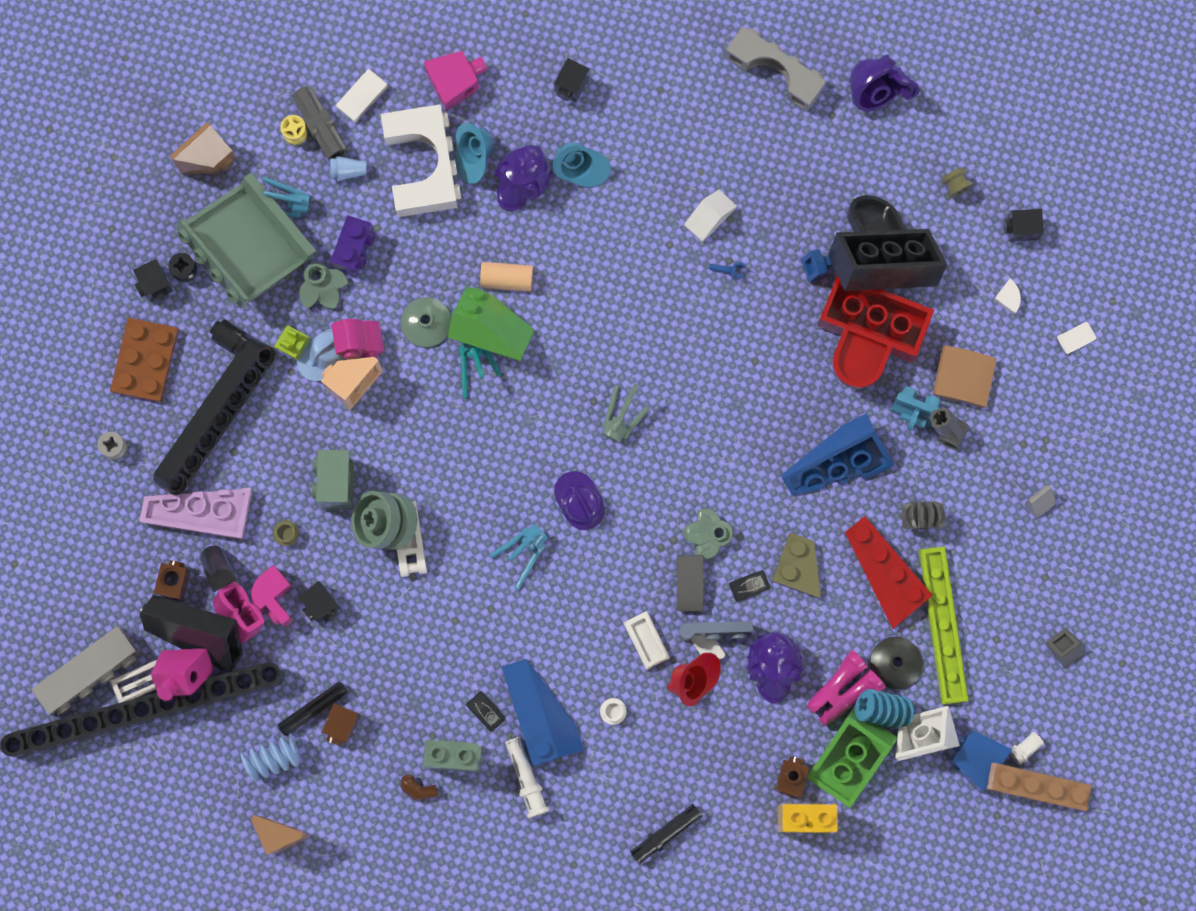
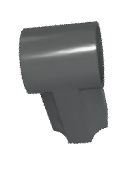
M941 407L938 410H934L929 419L932 422V427L939 434L937 440L948 448L958 450L970 428L969 425L956 418L949 409Z

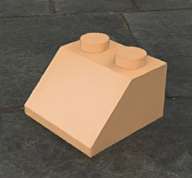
M375 357L337 361L334 366L332 364L325 369L321 382L328 393L351 410L383 370Z

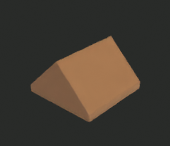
M253 815L251 819L266 855H275L308 839L310 833L260 815Z

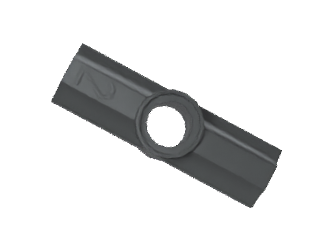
M311 86L298 89L292 95V98L304 117L303 121L311 136L317 140L328 161L336 159V156L342 157L347 152V148L337 133L336 126L327 109L322 107Z

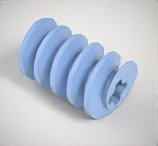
M291 733L289 734L288 743L283 737H280L279 746H276L273 741H269V750H266L261 744L259 745L258 754L252 748L249 749L248 758L241 752V759L245 770L254 782L259 781V773L264 778H268L269 769L275 775L279 774V765L284 771L289 770V761L294 767L299 766V751Z

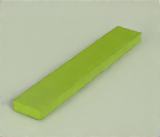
M945 546L919 549L923 584L933 594L926 601L941 705L968 702Z

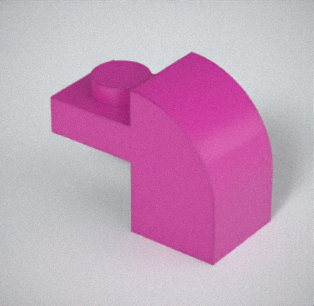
M272 565L255 581L251 593L252 603L259 609L261 614L269 609L270 611L266 614L275 625L281 623L286 627L293 621L278 603V600L293 587L282 573Z

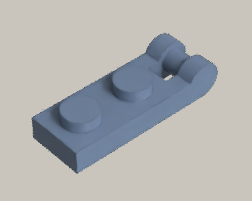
M753 621L684 623L679 629V637L686 642L690 641L694 636H705V640H720L721 635H731L733 640L747 639V635H752Z

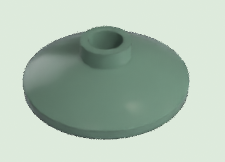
M423 297L412 301L404 309L401 316V328L404 336L412 344L425 348L433 347L443 342L448 336L451 315L448 308L441 301L430 297ZM424 316L430 318L428 324L421 323V319Z

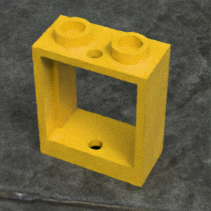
M778 805V832H837V805Z

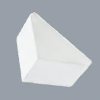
M717 190L701 201L684 226L703 242L737 206L723 192Z

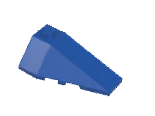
M865 413L841 426L784 472L781 478L793 496L823 489L825 485L835 482L841 485L848 483L849 479L862 477V479L872 478L893 467L894 464L869 416Z
M524 659L502 666L533 766L536 767L584 751L576 725L528 660Z

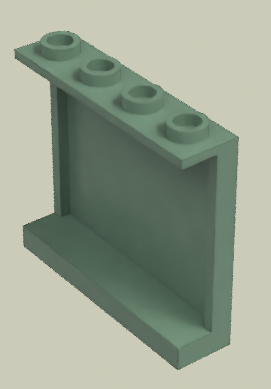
M252 172L243 178L240 185L186 221L183 218L180 219L176 228L180 241L188 244L193 250L195 259L207 267L213 281L221 284L226 291L228 299L233 304L236 303L240 309L309 262L316 251L272 197L263 195L266 189Z

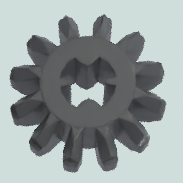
M921 501L907 502L902 505L901 520L902 527L905 529L926 530L939 529L944 526L945 511L942 503Z

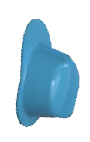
M463 123L456 132L457 170L465 182L469 184L477 183L485 173L486 160L494 151V143L487 128H477L474 124Z
M578 142L567 143L561 148H557V155L552 164L553 171L557 177L589 188L599 186L609 177L611 171L610 162L600 152L589 149Z

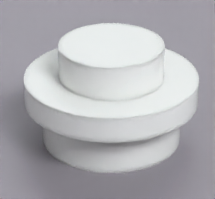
M616 698L606 700L600 708L601 718L610 725L621 723L626 716L624 703Z

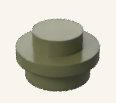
M289 520L278 522L273 529V538L281 546H291L299 537L298 527Z

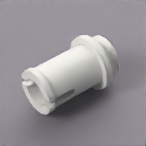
M1032 732L1018 746L1013 745L1011 747L1010 756L1019 765L1022 762L1027 763V758L1043 746L1044 742L1035 732Z

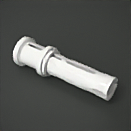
M521 737L506 741L505 745L509 751L521 787L519 795L521 798H524L528 810L527 818L530 819L549 812L550 808L546 807L541 794L543 788L539 783L537 784Z

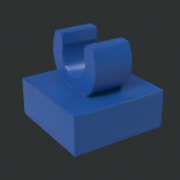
M820 249L810 251L801 259L809 283L818 281L828 273L829 266H833L829 256L823 257Z

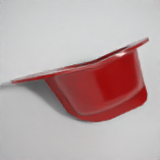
M706 652L699 655L691 663L678 665L672 672L667 690L679 697L684 705L688 707L694 706L716 685L721 671L720 660L715 654Z

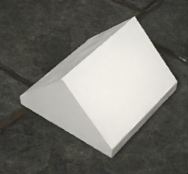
M945 706L915 714L910 725L906 727L901 726L898 729L896 759L898 761L959 746L949 707Z

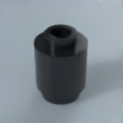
M226 319L222 322L216 321L210 330V334H212L211 340L230 353L235 352L237 354L243 344L250 339L246 336L245 331Z

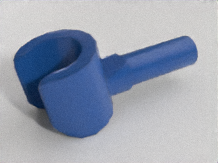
M737 262L733 266L710 264L709 270L730 274L733 279L739 280L744 275L737 274L735 268L744 269L746 265L742 262Z

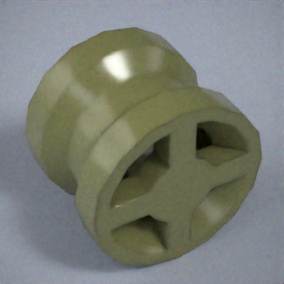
M963 167L951 171L941 179L942 183L948 186V194L951 198L966 192L973 186L972 182L965 177L966 171Z

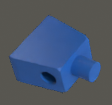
M974 730L970 731L965 738L957 734L959 746L951 748L955 752L949 762L977 791H984L988 785L991 763L1003 764L1012 750Z

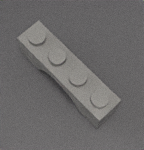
M743 26L726 49L725 59L743 71L761 65L777 69L787 82V100L805 112L809 111L824 90L826 81L818 71H810L803 66V63L795 56L789 57L782 52V49L773 42L768 43L752 28L748 30Z

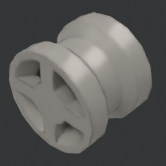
M106 432L99 437L97 447L106 458L118 460L125 455L127 444L118 433Z

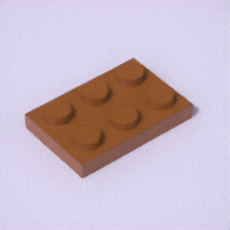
M127 318L110 392L162 403L179 329L173 326Z

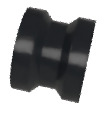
M177 253L169 260V271L176 280L188 282L197 274V266L188 254Z

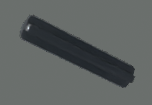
M340 681L335 683L277 725L284 736L289 735L346 695L348 691L344 684Z

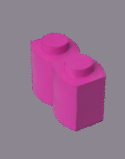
M343 319L331 324L335 352L337 355L344 356V359H355L358 357H375L377 359V355L384 353L380 322Z
M232 582L218 590L213 600V607L217 614L236 619L240 641L244 643L257 635L264 624V619L259 609L249 602L245 590L236 582Z

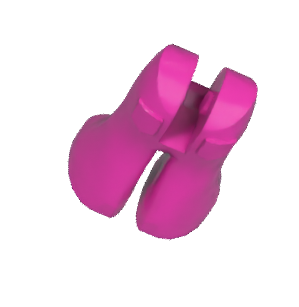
M853 649L846 655L832 678L812 697L806 706L813 714L829 701L832 706L826 709L818 718L823 726L832 723L855 705L859 695L864 690L882 691L886 688L880 678L869 669L848 690L839 696V692L868 667Z

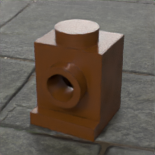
M790 756L789 761L782 760L774 791L801 798L809 767L804 766L805 760ZM790 771H795L798 774L796 781L789 779L788 774Z

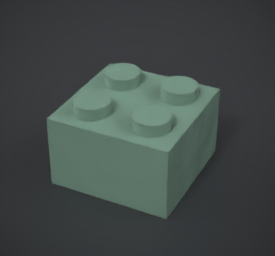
M318 450L317 457H313L312 464L313 473H316L317 482L312 483V499H315V502L322 510H353L354 457L349 450Z

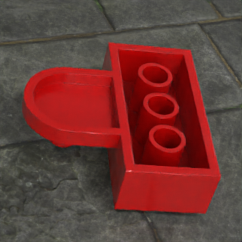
M837 275L817 325L841 335L832 358V368L837 379L850 388L862 389L871 386L879 379L889 354L913 363L919 352L934 309L882 289L845 291Z

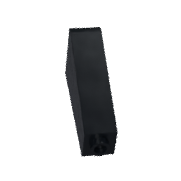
M152 595L147 604H144L140 610L144 631L182 650L207 649L212 665L226 672H232L243 655L236 619L156 595Z

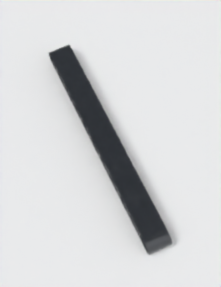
M272 662L251 666L206 679L198 688L200 699L195 703L189 701V695L173 696L175 700L174 707L166 710L163 706L164 700L159 698L157 693L9 733L2 738L0 749L9 757H25L275 688L283 682L284 671L280 666ZM270 668H275L277 671L276 679L272 682H267L265 672ZM249 675L252 683L248 688L242 689L239 681L242 676ZM219 682H224L226 685L225 693L221 696H216L214 693L215 685ZM143 703H147L149 712L146 716L140 717L138 707ZM117 710H121L123 713V720L119 724H115L112 720V716ZM95 717L98 721L97 728L89 731L87 721ZM69 724L72 728V733L68 738H63L61 730L64 725ZM43 731L46 734V741L39 746L36 743V735ZM17 738L20 741V748L13 753L10 749V744L13 739Z

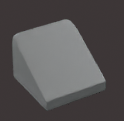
M1046 485L1024 504L1035 518L1040 517L1055 505V498L1050 485Z

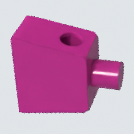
M463 51L423 62L425 71L446 111L477 91L479 84L476 75L488 70L482 57L468 62Z
M207 649L162 650L151 672V677L159 698L168 701L173 696L193 694L213 673L214 669Z

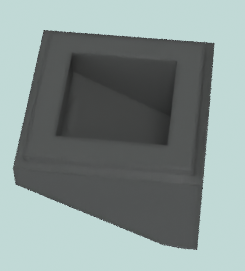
M1064 628L1045 643L1064 668H1067L1085 653L1082 643L1067 628Z

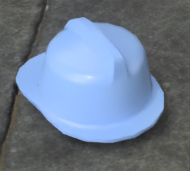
M328 329L308 343L297 361V366L301 375L306 379L321 381L323 379L322 374L329 365L332 364L334 366L337 361L350 359H344V356L336 354L332 329Z

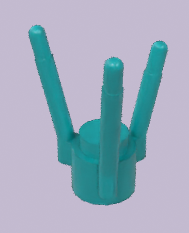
M461 342L462 346L458 349L461 356L462 396L466 399L468 396L466 355L468 358H474L480 378H484L479 358L483 354L482 351L496 376L500 377L501 372L490 351Z

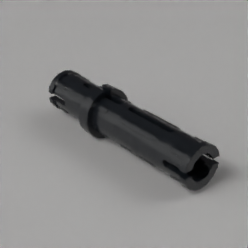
M692 803L655 833H649L647 839L629 852L639 865L642 864L655 852H661L664 849L663 846L702 818V814Z

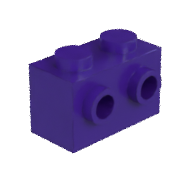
M347 215L330 260L333 269L340 270L342 273L357 277L359 271L364 269L367 261L366 252L368 247L373 245L376 236L372 223Z

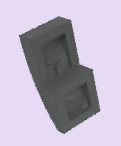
M677 555V611H703V555Z

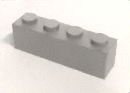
M116 626L31 690L49 715L56 716L58 714L60 717L72 709L71 704L76 700L80 699L82 701L94 692L93 688L99 683L104 685L115 677L114 672L121 667L126 669L137 661L135 657L140 652L123 628Z

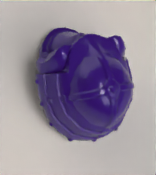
M888 54L883 55L881 59L868 58L860 60L853 68L850 76L853 105L858 110L865 112L874 111L887 105L900 94L906 100H909L920 92L918 83L905 75L901 68L896 66V62L890 59Z
M528 145L517 148L504 156V159L498 163L494 174L501 181L497 188L499 206L506 211L519 210L526 205L527 198L535 200L541 194H544L546 188L550 186L549 183L553 177L551 163L540 146Z
M777 631L759 636L750 645V650L746 657L748 659L746 669L748 670L750 680L758 682L757 689L764 700L769 703H779L789 694L791 683L801 680L804 668L802 667L803 657L801 656L799 646L789 636Z

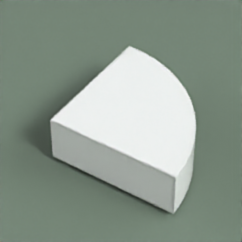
M1009 279L994 301L1015 315L1020 305V292L1013 280Z

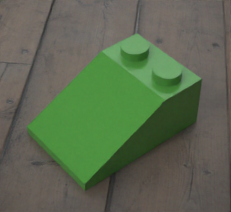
M467 286L453 311L447 338L521 361L535 330L492 294L484 292L479 288Z
M853 708L808 774L807 779L851 808L898 737L880 725L859 721L855 715V708Z

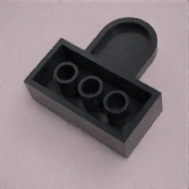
M863 195L853 199L847 212V219L853 232H837L828 253L844 290L938 287L947 263L929 229L906 230L897 210L882 198Z

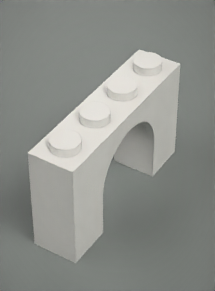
M441 104L381 114L386 145L419 141L430 145L439 156L435 171L427 179L420 182L392 186L397 216L404 217L458 208L457 200L461 199L459 184L454 185L453 175H457L455 160H450L449 152L453 151L451 136L446 137L445 128L449 127L447 112L442 113Z

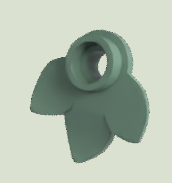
M320 263L310 264L304 271L305 282L299 289L300 300L306 309L312 307L317 301L326 308L336 309L340 300L338 289L348 285V281L340 270L327 269ZM314 273H321L319 280L312 279Z
M699 509L697 513L698 521L688 524L682 531V535L687 541L697 545L695 555H703V560L715 557L720 547L726 546L732 541L734 532L732 526L728 522L720 520L715 511ZM718 529L724 530V535L721 538L716 536Z

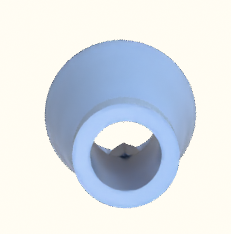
M339 156L329 161L330 179L341 181L358 176H366V161Z

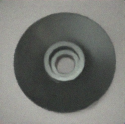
M890 637L879 642L873 649L870 657V668L887 688L902 689L913 684L919 677L922 670V657L918 648L911 641L902 637ZM895 657L901 659L902 665L900 667L893 665Z

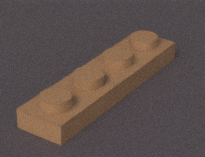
M991 763L987 789L1080 811H1087L1091 785Z

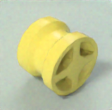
M289 115L283 119L280 128L286 142L292 145L303 143L308 136V130L303 119L296 115Z

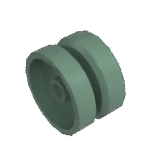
M368 491L360 496L352 510V532L357 542L363 547L389 550L402 549L412 541L416 532V508L412 500L405 494Z

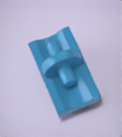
M906 386L902 393H898L891 412L901 415L900 419L909 422L907 430L912 431L914 425L923 428L925 425L932 427L929 417L934 410L940 409V399L934 396H927L925 402L916 400L918 392Z

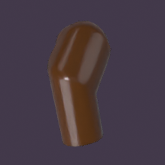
M406 774L401 778L400 788L402 792L413 800L418 801L438 797L436 784L420 786L415 781L414 776Z

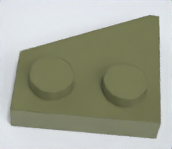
M789 532L771 582L819 599L821 592L814 541Z

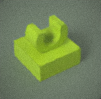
M287 325L274 347L298 361L311 339Z

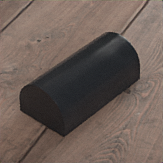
M209 546L202 551L200 561L213 592L236 580L228 556L221 547Z

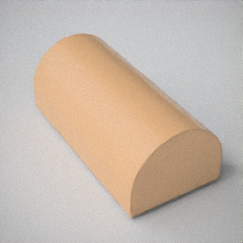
M482 262L480 287L485 289L531 292L533 265Z

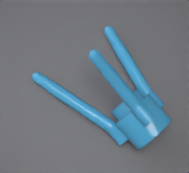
M267 177L262 178L263 182L290 192L289 196L269 191L263 192L264 196L288 201L287 208L292 209V211H284L288 217L300 218L301 213H308L310 194H305L304 190L292 188Z
M534 524L529 529L525 528L520 534L490 554V558H494L520 540L522 544L508 557L509 561H512L525 548L531 552L536 549L518 579L515 590L520 589L540 553L546 548L544 542L548 537Z

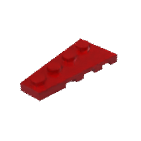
M866 516L845 532L892 629L933 596Z

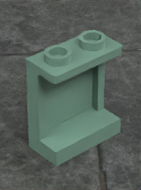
M427 739L424 746L423 767L427 769L480 773L482 746H479L477 743Z

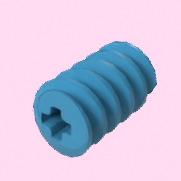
M867 689L859 695L856 701L855 715L859 721L898 729L901 726L906 727L910 725L914 716V705L908 697Z

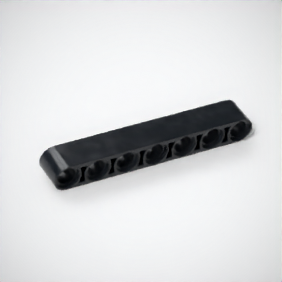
M250 338L243 344L156 469L153 480L157 486L172 495H179L186 489L274 362L276 353L273 347L256 338Z

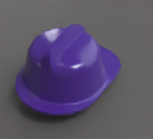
M578 471L567 472L559 477L555 484L554 494L566 520L571 526L580 530H589L596 527L604 517L605 506L593 481L588 475Z

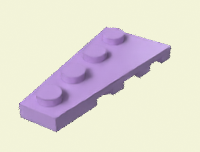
M242 488L238 490L227 489L179 495L144 496L139 522L243 540L253 489Z

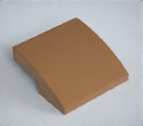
M943 346L932 395L953 402L961 401L980 408L987 407L997 358L962 348Z

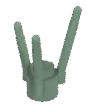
M637 383L633 385L618 417H613L611 420L619 387L615 385L613 388L606 418L601 427L604 429L602 435L615 442L620 443L622 438L627 440L630 432L649 411V408L645 407L630 425L625 428L627 423L623 421V418L638 389Z

